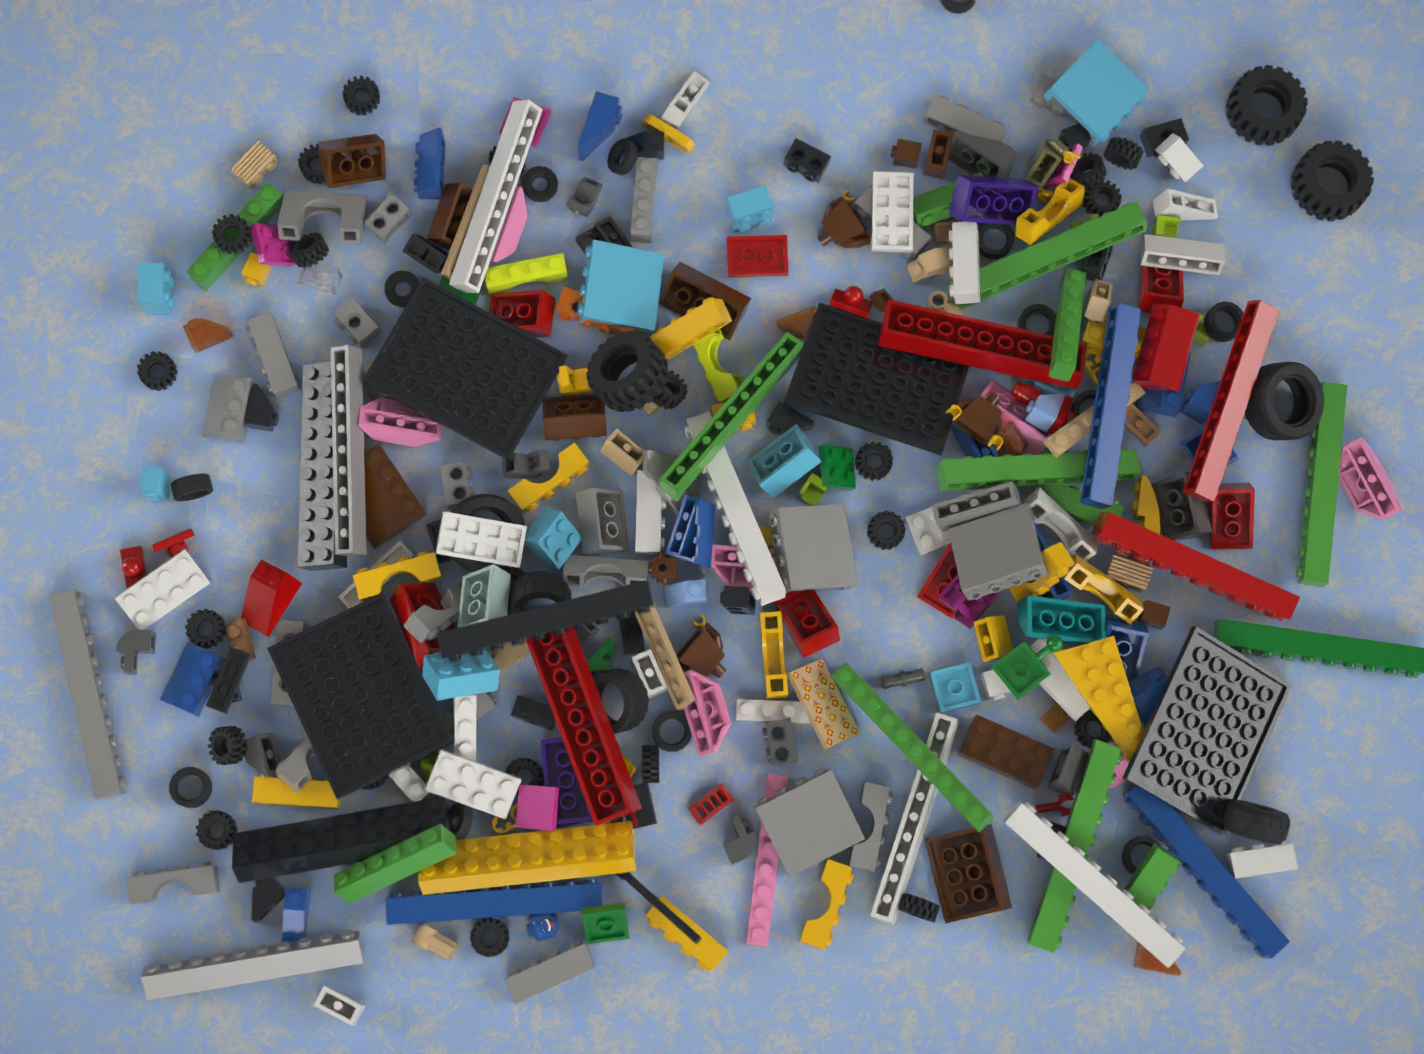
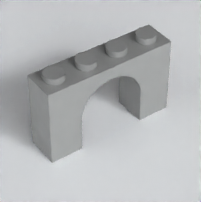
M285 191L277 224L280 240L300 241L305 221L313 215L328 213L340 218L339 234L341 243L361 244L364 222L367 215L366 195Z

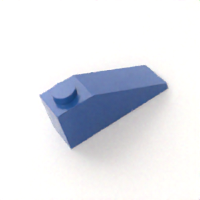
M286 887L283 907L282 942H295L306 938L312 890Z

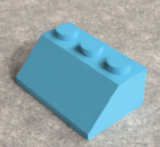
M797 424L748 460L759 486L772 498L782 493L787 487L822 462L816 449Z

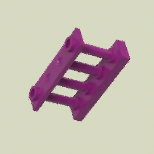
M957 574L938 598L953 610L959 609L954 618L971 629L974 625L973 622L982 616L1003 590L982 596L979 599L969 600L965 604L966 596L962 592Z

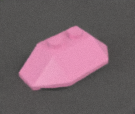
M516 186L490 262H498L516 251L528 217L523 188Z
M380 397L366 405L360 406L358 427L375 441L417 447L438 441L441 438L442 425L396 400Z
M1363 437L1344 446L1340 459L1339 480L1355 510L1381 520L1401 511L1395 487L1377 454Z
M712 544L711 567L726 586L754 588L752 582H748L745 577L744 570L746 568L744 563L740 564L737 558V547ZM769 549V552H770V554H771V556H772V559H773V561H774V563H775V558H776L775 550H770V549Z
M689 670L684 672V675L695 701L686 706L684 711L698 757H702L718 750L731 725V720L720 684L696 671Z

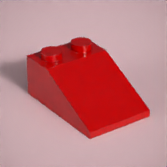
M1141 265L1138 289V309H1141L1140 312L1151 313L1153 304H1170L1181 308L1184 302L1183 271Z
M545 290L491 293L489 313L535 338L551 337L556 298Z
M1220 483L1215 501L1208 502V515L1212 528V533H1210L1211 550L1253 549L1255 488L1250 483Z
M951 543L945 549L917 597L953 619L958 609L956 611L938 598L958 574Z
M261 559L250 576L241 618H246L249 627L269 637L302 583L289 573Z
M815 590L790 591L785 594V598L773 602L777 611H781L782 621L803 658L840 641L838 626Z

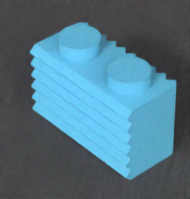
M143 466V471H141L142 479L140 480L142 483L139 484L141 486L139 489L145 494L144 497L149 498V502L162 503V500L168 501L171 483L170 474L161 467Z

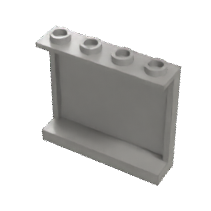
M1028 502L948 529L961 589L968 601L979 599L982 596L997 593L1003 589L1018 586L1024 582L1036 580L1049 574L1044 565L1033 521L1035 520L1034 513Z
M844 504L779 507L769 512V524L772 527L773 534L772 544L775 547L776 553L775 564L778 567L786 593L790 591L829 588L848 590L857 586Z
M820 768L813 772L814 776L808 779L802 777L794 782V786L787 788V786L775 791V796L768 798V796L762 797L756 801L757 805L753 806L789 878L865 839L832 770L829 768Z

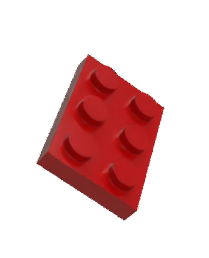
M787 235L727 236L728 277L788 276Z

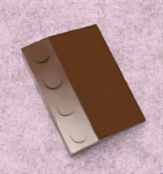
M379 443L364 452L366 537L374 549L427 515Z
M992 824L985 826L980 832L975 828H970L925 839L945 924L1012 908Z

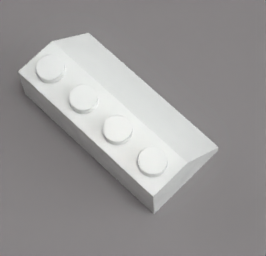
M1039 638L1030 646L1035 654L1046 646L1047 639ZM1063 642V648H1062L1060 651H1063V650H1066V649H1070V648ZM1051 652L1041 660L1051 672V675L1039 684L1074 721H1077L1090 707L1076 689L1073 681L1064 672L1059 661L1055 659L1053 652Z

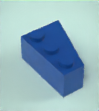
M685 494L665 554L711 568L715 504Z

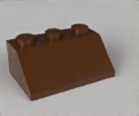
M377 134L318 142L319 162L328 188L386 179L384 140Z
M462 183L445 184L427 236L429 241L441 248L451 249L472 193L470 188Z
M595 394L544 398L543 422L545 440L557 441L566 438L579 439L581 437L598 438L607 436L605 404Z

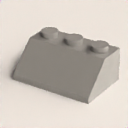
M234 375L215 377L203 437L244 444L247 430L245 420L254 383L252 378Z
M592 487L576 493L580 535L582 536V553L601 555L630 551L622 490Z

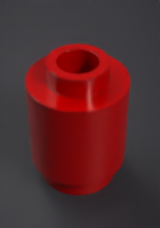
M1017 381L1010 395L1014 397V400L1028 406L1031 400L1035 402L1037 397L1041 395V390L1024 381L1022 383Z

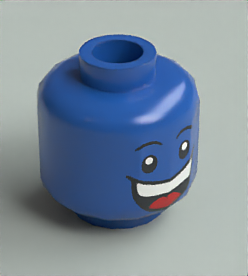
M555 913L532 914L529 918V924H526L529 937L534 936L536 941L541 942L556 936L557 930H559V923Z

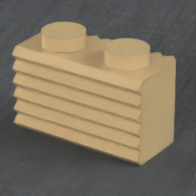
M257 140L230 170L237 179L251 190L254 186L257 187L261 184L267 172L270 173L276 168L278 160L274 153Z
M1094 279L1085 305L1084 315L1087 319L1093 322H1103L1111 303L1113 284Z
M615 429L600 450L602 454L630 476H633L643 464V452L645 449L632 442V439L622 434V431L619 432V429Z
M1117 552V554H1113L1110 557L1105 575L1121 586L1143 593L1148 588L1153 566H1150L1145 561L1129 559V555Z

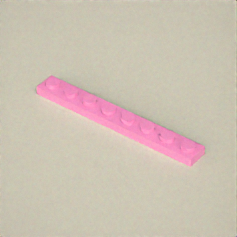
M768 773L765 796L771 798L776 795L775 791L788 786L789 776ZM762 822L746 944L767 947L779 857Z

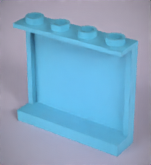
M1097 39L1043 97L1047 101L1054 97L1096 138L1092 143L1095 146L1099 141L1101 143L1105 142L1111 135L1109 131L1111 129L1115 131L1123 123L1120 119L1123 116L1127 118L1134 111L1132 107L1134 104L1138 106L1146 98L1144 94L1149 88Z
M593 240L590 246L587 245L585 250V258L588 259L587 265H584L582 277H585V281L580 288L582 303H579L577 315H580L579 322L582 323L587 319L641 330L644 335L650 337L655 331L664 254Z

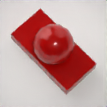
M850 286L845 291L835 288L829 305L867 318L873 302L863 298L864 294L861 288Z
M1068 395L1064 397L1057 418L1047 433L1054 434L1060 427H1064L1078 417L1073 411H1068L1073 398Z
M190 528L157 542L152 547L155 553L167 548L168 555L172 558L183 549H186L188 552V545L184 540L195 536Z
M142 546L120 550L126 589L147 575Z

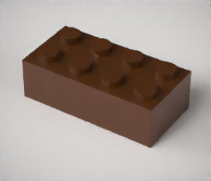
M976 714L971 721L957 756L1035 790L1041 784L1055 748Z

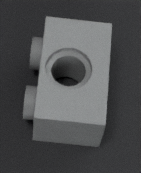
M350 298L333 312L336 318L335 324L341 330L345 328L349 333L347 337L354 345L358 343L363 348L381 333L379 327L353 298ZM353 321H360L358 327H351Z

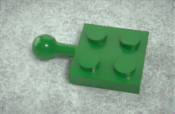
M1051 636L1047 639L1046 646L1036 654L1027 642L1023 641L991 667L1015 698L1019 700L1051 675V672L1041 660L1051 652H1059L1063 648V641L1058 636Z

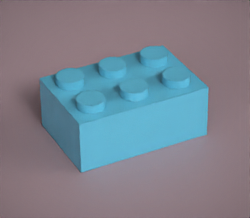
M484 650L482 655L470 657V654L461 656L462 660L456 662L442 659L440 652L424 655L422 676L437 700L498 691L500 669L489 652Z

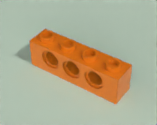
M563 287L556 307V313L559 315V318L566 321L571 319L578 321V324L584 327H597V330L603 333L612 332L616 334L619 332L625 333V331H637L636 329L587 319L580 323V315H577V312L573 310L575 306L582 303L580 291Z

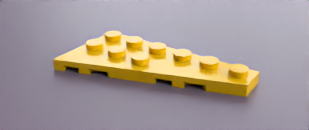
M1114 636L1053 653V656L1059 661L1064 672L1073 681L1076 689L1092 712L1103 724L1102 726L1106 732L1110 734L1116 746L1121 748L1120 752L1123 753V756L1129 763L1143 734V728Z

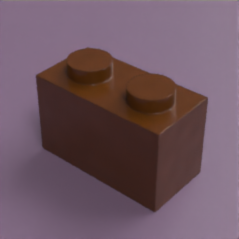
M933 130L923 175L943 179L953 133Z

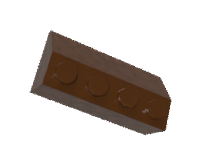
M679 262L672 270L658 304L684 316L687 314V310L699 307L709 297L723 299L732 322L723 326L720 330L724 338L731 340L752 298Z

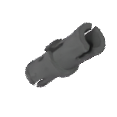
M923 668L905 672L900 670L899 673L881 676L883 689L895 686L906 687L907 684L925 681Z

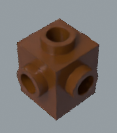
M658 553L657 557H653V560L648 563V574H652V578H655L657 583H669V579L678 580L679 559L670 558V555L665 553ZM661 565H666L667 567L664 572L660 571Z

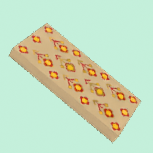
M823 659L787 674L824 750L860 734Z

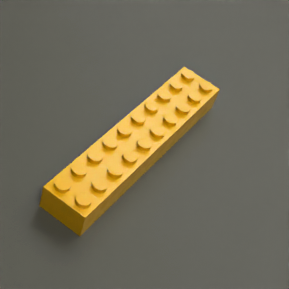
M632 821L607 823L599 826L589 825L556 829V831L544 830L456 840L457 854L418 871V883L422 895L634 872L637 871Z

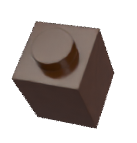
M898 139L897 145H893L890 157L894 158L893 165L916 169L922 143Z
M1145 600L1143 602L1144 610L1138 616L1137 623L1160 630L1166 626L1171 607Z

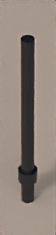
M630 872L616 873L621 880L627 881L695 944L701 941L702 937Z

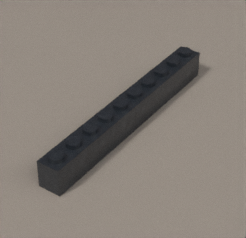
M645 580L439 632L437 637L442 659L456 662L462 660L461 656L470 654V657L482 655L484 650L491 649V652L504 649L503 645L512 643V647L525 644L524 640L533 638V641L545 639L547 634L554 633V636L566 634L567 629L575 628V631L588 628L587 624L595 622L596 625L608 623L610 618L617 617V620L629 618L630 613L638 612V615L651 612L650 608L655 606L649 582Z

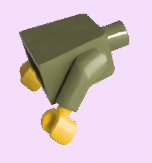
M1044 138L1031 156L1025 178L1038 186V200L1042 202H1049L1048 197L1052 198L1053 196L1051 190H1044V184L1058 166L1062 157H1064L1065 163L1076 165L1073 162L1074 157L1080 159L1079 154L1069 151V148L1058 139L1048 140Z

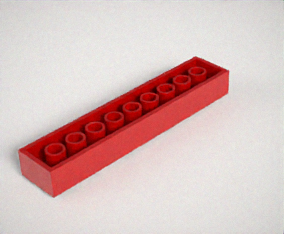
M888 299L883 313L878 346L1075 390L1078 389L1084 377L1087 343H1078L1076 368L1069 382L1049 377L1054 336Z
M1111 512L1099 513L1090 534L1095 536V541L1110 546L1113 544L1115 545L1113 549L1122 553H1133L1132 557L1142 562L1149 563L1151 561V566L1160 570H1171L1170 574L1181 579L1190 578L1189 583L1204 588L1208 586L1209 592L1222 596L1228 595L1226 599L1237 604L1244 605L1246 603V608L1255 612H1265L1264 616L1281 622L1283 619L1290 620L1300 599V596Z
M567 629L566 634L554 636V633L547 634L545 639L533 641V638L527 639L528 648L595 826L608 823L642 809L575 629Z

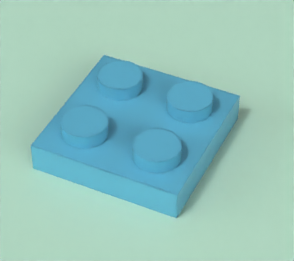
M970 662L929 673L940 713L981 703Z

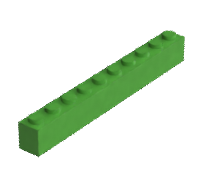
M1137 201L1132 204L1127 203L1113 212H1106L1094 220H1087L1078 227L1068 228L1064 233L1050 236L1043 242L1029 245L1022 251L1012 252L1001 260H994L989 265L979 268L980 302L1147 231V221ZM953 279L948 282L949 290H950V285L953 284ZM965 303L956 305L959 309L962 310L976 303Z
M788 332L784 334L659 479L661 491L675 501L679 499L800 358L803 342Z
M1324 381L1321 383L1324 392L1323 413L1315 429L1310 432V438H1312V446L1308 449L1310 466L1308 465L1306 469L1308 485L1304 489L1306 505L1302 509L1304 525L1300 529L1302 545L1298 549L1300 565L1296 569V577H1299L1298 584L1324 587L1329 583L1348 386Z
M1122 448L1120 449L1121 460L1118 464L1117 482L1134 481L1141 473L1136 450ZM1088 450L1080 451L1079 453L1065 451L1057 458L1050 452L1040 455L1025 453L1021 456L1006 454L1001 457L986 455L982 458L967 456L962 459L947 457L942 459L935 469L940 491L987 489L1011 481L1016 487L1083 484Z
M846 662L831 675V678L978 832L994 819L991 812Z
M1096 739L1093 740L1065 825V836L1069 839L1067 844L1072 848L1076 845L1085 853L1083 858L1087 861L1089 860L1088 848L1093 846L1096 834H1093L1095 827L1100 825L1103 814L1100 813L1102 806H1106L1109 799V794L1107 793L1109 785H1113L1116 778V773H1113L1115 766L1120 764L1123 753L1120 752V747ZM1053 865L1027 940L1029 945L1052 953L1055 952L1056 948L1059 949L1062 936H1060L1062 928H1066L1069 916H1067L1069 907H1073L1076 896L1073 895L1076 886Z

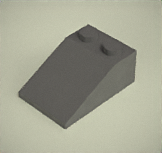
M955 132L948 159L971 175L981 172L985 177L1007 178L1017 151L999 140Z
M1072 742L1061 748L1047 788L1062 794H1068L1071 797L1077 791L1088 758V754L1077 743Z

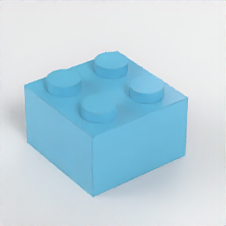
M766 185L727 197L726 211L734 232H746L753 226H765L772 221L774 206Z
M139 263L137 303L147 315L172 314V308L175 307V298L172 295V288H175V277L164 263Z
M544 508L526 532L524 543L543 566L560 569L582 540V536L562 511Z

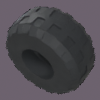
M1232 800L1227 805L1223 820L1225 829L1231 833L1277 845L1286 840L1291 822L1288 814L1282 811L1242 800Z

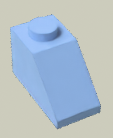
M1039 395L1035 402L1031 400L1025 410L1028 412L1025 421L1047 432L1057 418L1065 395Z
M705 579L683 581L663 587L665 608L707 604Z

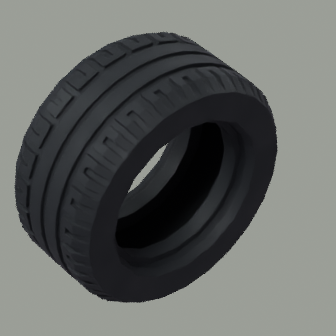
M1278 362L1266 364L1259 369L1258 378L1254 383L1251 398L1245 410L1246 419L1252 429L1263 438L1275 441L1301 439L1312 432L1321 419L1324 409V392L1321 383L1314 372L1301 363ZM1282 380L1289 385L1294 400L1292 414L1285 422L1278 418L1273 403L1275 388Z
M493 494L469 496L457 503L450 511V513L472 516L476 512L489 510L497 514L503 522L525 526L523 517L517 508L505 498ZM451 556L457 564L472 572L494 564ZM494 564L502 570L509 567L506 565Z

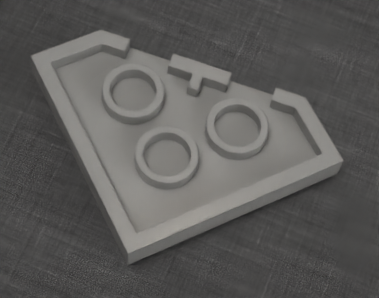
M650 450L644 451L643 473L647 478H651L657 486L655 489L664 501L669 502L674 509L673 513L678 517L685 494L700 498V474L679 499L675 501L660 490L659 479L680 455Z

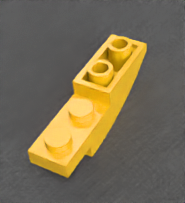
M1142 475L1134 483L1133 492L1136 493V500L1132 501L1131 513H1134L1133 519L1141 520V522H1138V525L1160 534V515L1156 496L1147 476Z

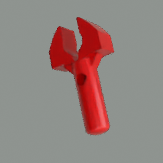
M1068 794L1058 795L1059 799L1057 802L1036 805V813L1058 810L1062 813V816H1068L1071 808H1065L1061 804L1065 801L1074 800V798Z

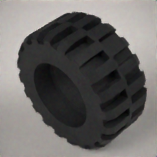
M1266 65L1264 69H1262V66H1257L1253 70L1245 72L1238 79L1228 96L1226 115L1228 119L1231 118L1229 124L1231 128L1237 129L1236 134L1239 137L1243 135L1246 137L1245 141L1249 143L1255 141V145L1262 146L1263 143H1266L1267 146H1271L1275 142L1278 144L1283 142L1294 133L1306 115L1307 109L1305 107L1308 105V99L1304 97L1306 94L1305 88L1300 87L1301 81L1298 78L1294 79L1292 77L1293 73L1290 71L1286 73L1283 71L1284 68L1279 66L1276 69L1272 65ZM1255 93L1272 95L1281 104L1283 116L1276 119L1262 117L1253 109L1250 96Z
M1330 140L1324 141L1322 145L1318 143L1309 149L1295 166L1291 176L1293 179L1291 189L1295 190L1292 195L1295 200H1299L1298 206L1301 209L1305 208L1308 215L1312 216L1314 214L1317 216L1316 219L1319 220L1327 218V221H1335L1337 218L1342 220L1348 215L1351 216L1367 200L1372 191L1371 187L1374 184V178L1370 177L1373 174V169L1368 167L1370 161L1367 157L1363 158L1361 155L1363 152L1359 149L1357 151L1353 149L1352 144L1347 143L1343 145V142L1338 140L1333 144ZM1322 167L1338 170L1347 181L1348 192L1343 195H1334L1325 191L1317 181L1316 170Z
M625 331V333H616L614 337L610 336L607 338L604 344L601 343L597 347L598 350L596 352H593L592 360L589 361L587 366L589 370L587 371L588 385L592 392L611 410H616L617 412H625L626 410L630 412L634 411L635 408L641 409L647 402H652V398L655 395H659L661 392L660 388L666 383L665 377L668 375V362L665 354L649 336L644 335L642 332ZM637 363L629 375L618 380L621 373L628 366Z

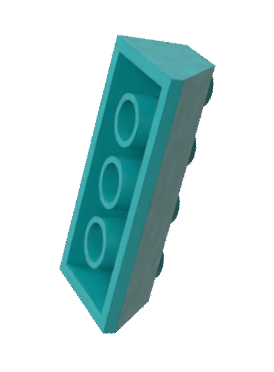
M1029 595L1017 603L1018 624L1026 637L1048 639L1051 636H1058L1062 641L1082 644L1106 638L1105 605Z

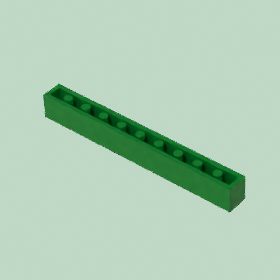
M1225 619L1217 620L1214 625L1213 637L1232 649L1239 650L1240 654L1251 655L1252 652L1260 653L1261 657L1271 658L1273 655L1281 656L1282 660L1301 659L1303 663L1319 661L1324 666L1340 664L1345 669L1361 667L1366 672L1382 670L1387 675L1403 673L1408 678H1418L1419 675L1424 674V648Z

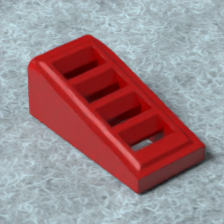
M721 783L690 806L688 810L701 826L732 803L734 798L723 783ZM718 791H720L726 799L724 803L716 794ZM713 796L720 806L716 808L709 799ZM706 801L707 804L710 806V808L712 809L711 813L707 811L705 806L702 804L703 802ZM699 806L706 816L702 818L695 808Z

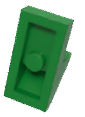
M610 637L587 662L591 674L614 669L604 661L605 658L609 659L616 651L614 648L616 642Z

